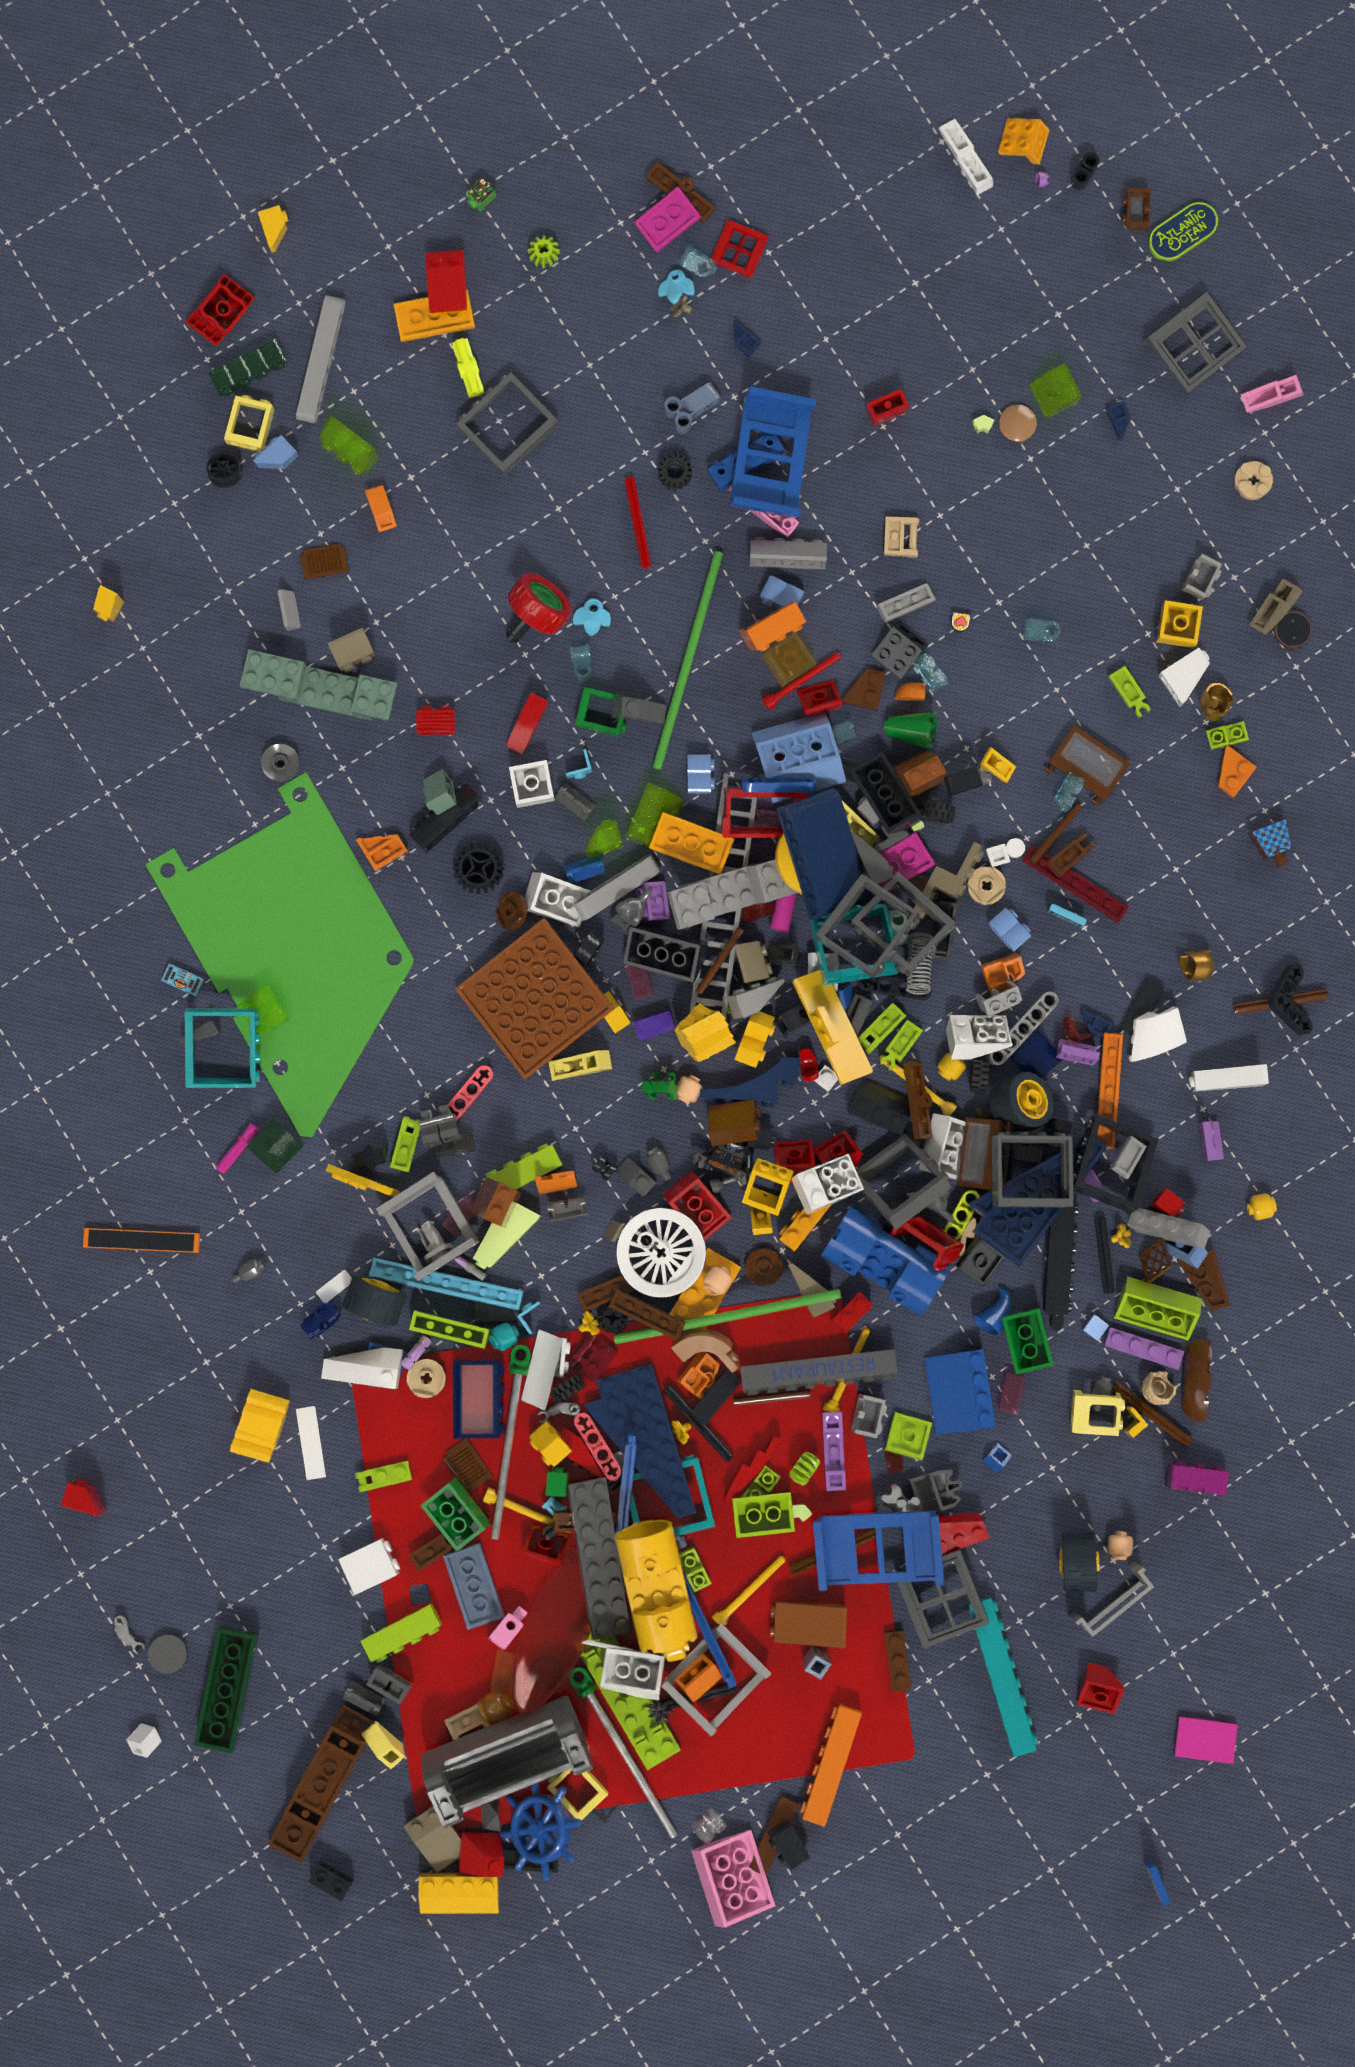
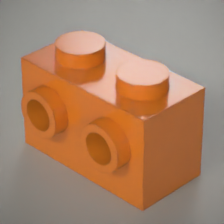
M702 1654L677 1676L674 1681L681 1692L694 1703L719 1681L722 1676L714 1663Z

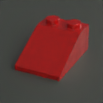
M464 251L426 253L429 312L440 313L467 310V278Z
M693 1170L663 1194L675 1211L686 1215L695 1223L704 1241L732 1218Z

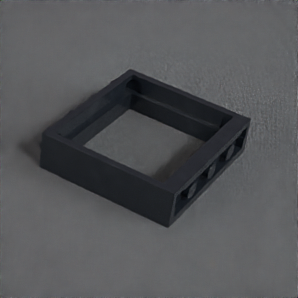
M1095 1114L1089 1117L1084 1125L1086 1130L1079 1141L1080 1150L1074 1158L1073 1191L1128 1213L1138 1211L1159 1139ZM1099 1125L1127 1137L1133 1136L1147 1146L1136 1165L1127 1199L1082 1182Z

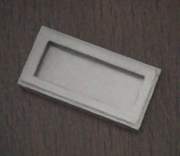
M1129 1136L1112 1164L1111 1169L1123 1178L1128 1179L1147 1146L1133 1136Z

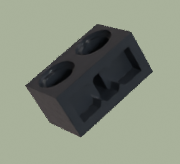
M320 1860L308 1882L342 1902L354 1880Z

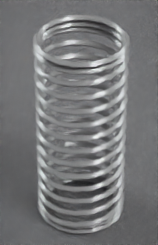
M912 933L909 935L908 963L913 959L912 957L917 955L912 953H919L921 951L913 950L914 948L923 949L925 947L913 945H927L932 940V935L927 933ZM924 936V937H929V938H914V939H912L911 937ZM932 953L927 956L930 959L923 960L930 963L921 962L919 964L929 965L930 967L917 966L915 968L928 969L930 971L913 970L912 972L919 974L928 973L930 975L910 974L911 976H907V992L927 994L931 991L930 976L932 974L930 972L932 970L930 968L932 966L930 964L932 963ZM911 977H919V978H926V977H928L929 979H928V980H927V979H913V978H911ZM911 981H918V982H926V981H927V982H929V983H928V984H926V983H912ZM909 988L916 989V990H924V991H915V990H910Z

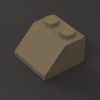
M363 628L328 643L341 671H350L355 668V665L361 662L366 664L373 660L372 657H375V653Z
M760 941L735 945L746 984L751 985L771 978L770 974H773L770 962H766L765 956L768 955L765 944L762 945Z

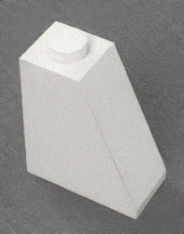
M1197 648L1159 674L1160 679L1179 707L1186 702L1210 664L1208 654L1204 650L1201 651L1200 648Z

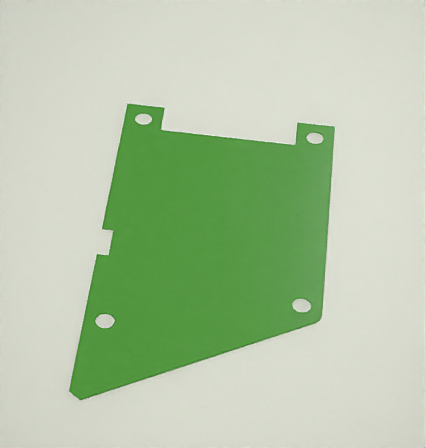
M307 772L277 788L291 811L289 815L189 872L175 848L145 865L218 993L228 989L238 1008H256V1014H259V1025H256V1033L260 1034V1043L256 1044V1052H260L259 1065L299 1135L313 1137L410 971L414 959ZM298 787L305 788L308 793L306 800L303 802H297L293 798V791ZM165 863H171L175 867V874L170 878H165L161 875L160 869ZM396 950L400 952L402 960L398 965L388 963L387 955L390 951ZM235 1016L233 1019L250 1047V1016ZM277 1060H284L288 1065V1070L283 1075H278L273 1071V1064Z

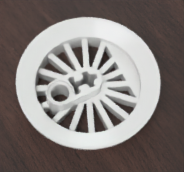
M656 1208L638 1214L625 1226L617 1244V1261L624 1278L639 1292L653 1297H669L685 1291L697 1280L705 1263L706 1249L700 1230L690 1218L672 1209ZM656 1220L658 1238L654 1235L648 1222ZM660 1220H669L662 1240ZM672 1222L679 1224L680 1227L667 1241ZM645 1225L647 1231L639 1232L638 1229ZM684 1228L689 1235L671 1244ZM634 1234L638 1235V1243L631 1241ZM643 1235L651 1237L652 1242L650 1245L642 1243L641 1238ZM690 1238L694 1246L673 1249ZM630 1245L642 1248L645 1252L629 1254ZM657 1248H665L666 1250L664 1253L666 1254V1256H658ZM692 1251L688 1257L674 1254L676 1252ZM650 1255V1257L635 1265L631 1263L630 1257ZM673 1258L683 1260L684 1262L682 1264H679ZM652 1260L641 1275L636 1272V1268ZM670 1262L673 1263L676 1267H678L676 1272L672 1268ZM656 1263L652 1280L649 1282L644 1277ZM661 1264L663 1284H656L655 1280ZM665 1264L667 1265L669 1271L672 1274V1277L669 1279L668 1282L666 1279Z

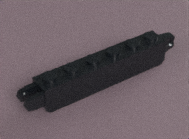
M1073 1200V1207L1062 1208L1048 1228L1043 1311L1047 1315H1051L1050 1325L1051 1329L1055 1331L1062 1330L1064 1316H1068V1312H1072V1301H1069V1295L1073 1293L1074 1283L1070 1280L1071 1274H1074L1075 1270L1072 1254L1075 1255L1076 1243H1073V1235L1077 1234V1224H1074V1218L1078 1216L1079 1209L1078 1204H1075L1076 1200Z

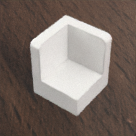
M140 1724L126 1739L133 1754L146 1758L161 1743L156 1728L145 1724Z

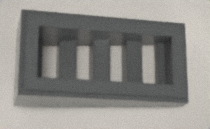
M209 1020L194 1029V1042L221 1034L215 1022ZM185 1035L179 1038V1042L183 1045L185 1044Z

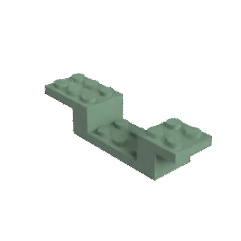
M249 649L240 682V688L275 695L281 701L373 721V718L389 721L398 686L395 682L364 675L355 678L307 667L302 661Z

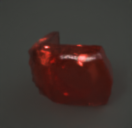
M772 902L753 904L742 908V916L746 922L764 918L775 912V906Z
M1064 1017L1063 1028L1066 1037L1070 1041L1080 1042L1092 1037V1034H1079L1075 1028L1074 1018Z
M884 1450L888 1472L894 1474L903 1472L904 1463L902 1455Z

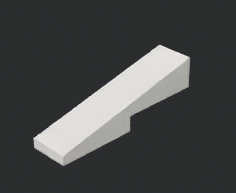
M953 119L940 126L939 131L976 195L993 187V178L975 153L973 144L957 120Z

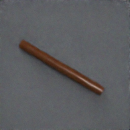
M1079 803L1073 806L1029 859L1031 863L1036 864L1082 809Z
M737 927L695 990L698 994H703L744 931Z
M810 1390L739 1397L733 1398L734 1406L810 1398L811 1394Z

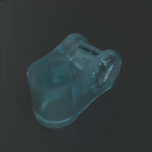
M686 245L678 261L680 266L700 277L711 275L716 269V264L712 259L689 245ZM704 264H707V265H706V268L708 269L707 271H704V269H705V267L703 266Z
M1027 618L1024 624L1023 639L1052 642L1057 640L1061 629L1059 624L1054 621ZM1050 628H1053V631H1054V634H1053V635H1050V632H1049V629H1050Z
M587 643L585 646L579 647L570 646L575 677L580 682H586L592 676L589 644ZM586 668L588 672L585 675H580L578 670Z

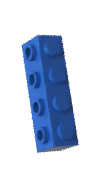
M763 432L756 441H749L748 449L784 455L785 449L774 434ZM736 451L725 456L726 459L721 462L717 460L709 466L708 475L719 492L729 488L733 482ZM747 455L744 474L750 475L774 460Z

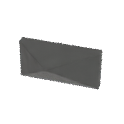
M499 1798L481 1805V1832H501Z

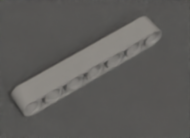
M328 295L324 298L297 408V420L314 424L317 422L345 308V299Z

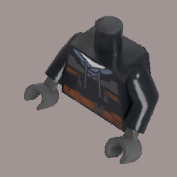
M745 1142L712 1146L702 1154L698 1153L693 1156V1164L699 1162V1168H703L704 1162H707L706 1164L710 1168L733 1177L735 1183L740 1180L742 1185L746 1184V1178L751 1174L754 1167L751 1151L744 1147Z

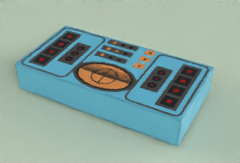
M1051 904L1047 911L1080 928H1083L1087 921L1086 918L1056 904Z
M169 963L161 981L197 997L204 979Z

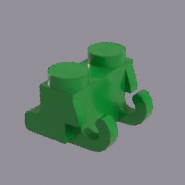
M652 1072L651 1077H655V1081L646 1080L641 1084V1090L643 1093H648L649 1100H657L656 1093H669L670 1095L667 1096L668 1100H677L678 1085H676V1075L674 1072L667 1073V1077H671L669 1081H660V1074Z

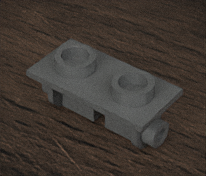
M567 783L559 789L555 797L557 801L583 821L596 808L594 804Z
M581 1197L568 1199V1204H564L563 1200L550 1202L551 1204L547 1205L550 1222L588 1215L586 1200Z
M351 1681L343 1696V1699L375 1716L379 1714L386 1698L354 1681Z

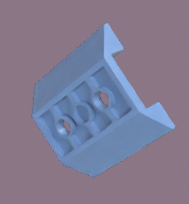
M825 712L752 732L766 778H812L816 780L815 791L846 782L839 751ZM815 742L822 745V748L818 751L811 748ZM777 753L785 755L783 761H777L774 757ZM771 798V799H772V803H776V802L783 801V800L790 799V798Z

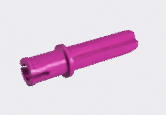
M250 1123L241 1136H237L238 1140L216 1166L217 1170L225 1174L247 1145L250 1146L251 1140L260 1129Z

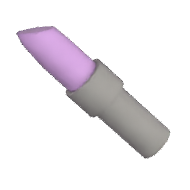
M461 1256L454 1258L467 1272L472 1273L481 1281L486 1278L487 1275L476 1268L473 1263L468 1262Z

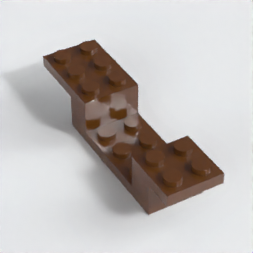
M343 1704L288 1803L284 1815L268 1842L269 1846L300 1863L303 1862L352 1768L367 1744L362 1733L375 1723V1720Z

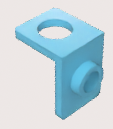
M583 749L588 767L566 773L567 779L573 777L581 779L586 777V774L592 773L586 749Z
M540 1301L534 1305L530 1302L521 1309L523 1312L517 1316L529 1334L533 1332L522 1316L540 1305Z

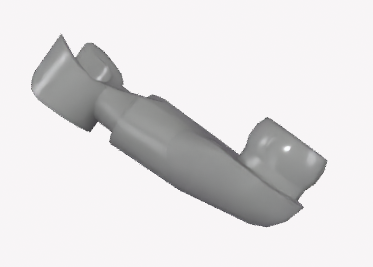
M560 1402L549 1407L547 1411H538L537 1415L545 1414V1419L539 1420V1422L544 1423L548 1417L559 1413L577 1415L580 1412V1407L576 1403Z
M121 1615L117 1616L114 1619V1624L119 1639L128 1646L133 1647V1652L138 1654L136 1651L138 1645H141L145 1650V1645L136 1642L135 1638L129 1634L126 1618Z

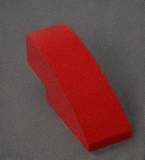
M533 693L530 694L506 747L521 755L524 754L549 705L547 700Z

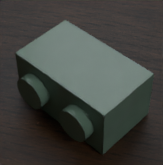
M443 769L423 780V792L426 796L425 804L429 810H433L439 815L457 804L453 781Z

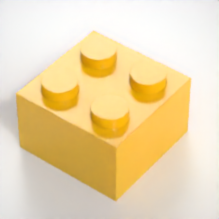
M1165 600L1161 608L1156 642L1194 648L1198 642L1203 606Z

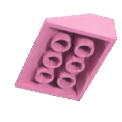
M751 1830L719 1839L691 1850L715 1926L725 1928L775 1906ZM754 1855L760 1874L749 1868Z

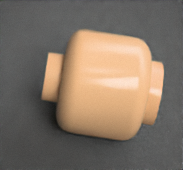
M691 1074L689 1078L686 1076L681 1077L677 1084V1098L687 1104L696 1102L701 1094V1089H703L702 1085L699 1084L700 1079Z
M723 1266L720 1268L712 1267L703 1279L705 1290L714 1296L724 1294L732 1283V1278L729 1275L730 1271Z
M1115 1531V1535L1108 1537L1107 1553L1112 1555V1559L1127 1560V1557L1132 1555L1133 1538L1127 1536V1532Z

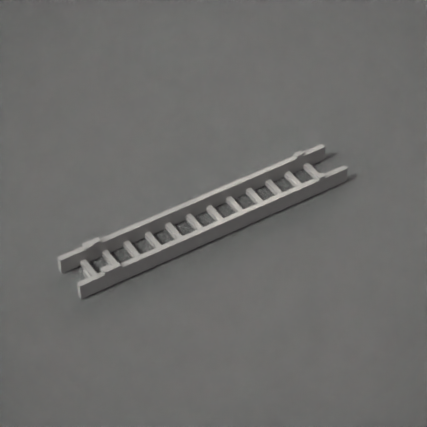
M724 773L716 825L717 833H722L724 788H727L729 777L727 773ZM746 798L752 799L750 813L731 810L730 815L749 818L748 827H753L757 798ZM751 838L746 839L745 850L731 848L729 853L744 856L742 867L748 866ZM724 867L722 872H728L738 868ZM710 872L709 877L714 876L715 873ZM741 909L733 911L736 912L734 925L703 922L700 940L705 941L707 927L731 930L734 933L737 927H739ZM706 941L708 942V947L723 949L726 945L725 943ZM735 946L730 952L729 963L721 965V968H728L726 982L711 980L709 983L712 986L725 987L722 1001L698 998L699 994L695 990L703 980L700 979L699 972L693 985L690 1012L696 1006V1003L712 1007L717 1005L722 1006L721 1014L726 1018L727 996H729ZM705 960L703 965L712 966L715 961Z

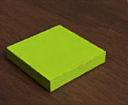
M895 1412L885 1450L922 1461L932 1422Z

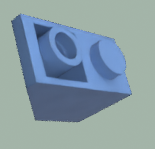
M280 435L278 438H273L265 450L259 451L253 461L258 468L285 469L299 455L284 437Z

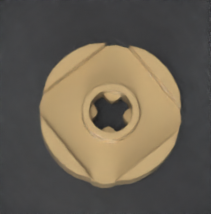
M1257 461L1244 463L1234 476L1235 488L1243 498L1248 500L1262 498L1270 491L1273 484L1270 467ZM1252 476L1258 479L1255 485H1251V481H1248Z
M980 867L975 870L972 878L968 880L967 888L970 897L975 902L981 905H990L1002 898L1006 883L1003 874L996 868ZM983 881H985L986 883H987V882H990V883H991V885H990L991 890H989V891H988L987 889L983 890V889H982V886H983L982 882H983Z
M422 1359L409 1369L407 1383L415 1395L422 1398H430L439 1394L444 1388L446 1374L444 1368L438 1362L432 1359ZM426 1373H429V1377H432V1381H428L427 1384H424V1380L421 1379V1376H425Z

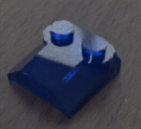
M1038 1030L1010 1056L1022 1072H1031L1041 1078L1063 1060L1056 1058L1057 1051Z

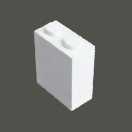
M384 1538L338 1559L354 1595L399 1574V1563L396 1558H392L390 1554L392 1551L388 1541H384Z

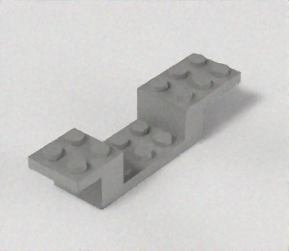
M775 859L754 863L675 888L676 890L667 892L677 930L715 919V916L753 904L767 903L797 893L782 880L777 870Z

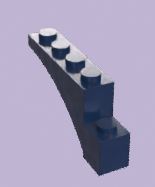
M780 1057V1061L775 1066L755 1079L727 1088L701 1089L700 1098H704L705 1102H715L716 1099H723V1103L754 1099L755 1102H761V1106L773 1107V1103L777 1104L779 1081H782L783 1085H794V1082H798L800 1058Z

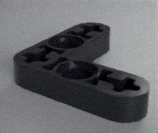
M1292 964L1284 969L1268 998V1005L1297 1035H1305L1312 1031V1022L1290 1000L1303 978L1304 971L1301 965ZM1284 982L1288 985V992L1283 988ZM1289 1009L1293 1013L1292 1019L1288 1016Z

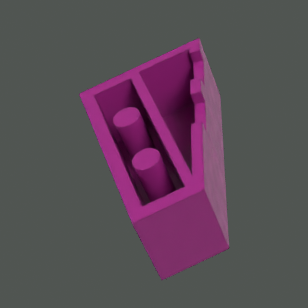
M1174 1460L1173 1464L1168 1463L1165 1487L1176 1490L1182 1489L1226 1495L1229 1472L1224 1471V1467L1212 1466V1469L1204 1468V1464L1193 1463L1192 1467L1185 1466L1183 1461Z

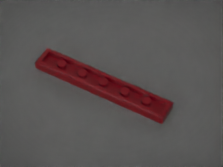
M1034 845L1030 847L1022 860L1023 863L1117 924L1120 922L1129 908L1127 905L1071 869L1058 878L1046 865L1053 858L1046 853L1043 854L1036 864L1031 863L1029 859L1038 848Z

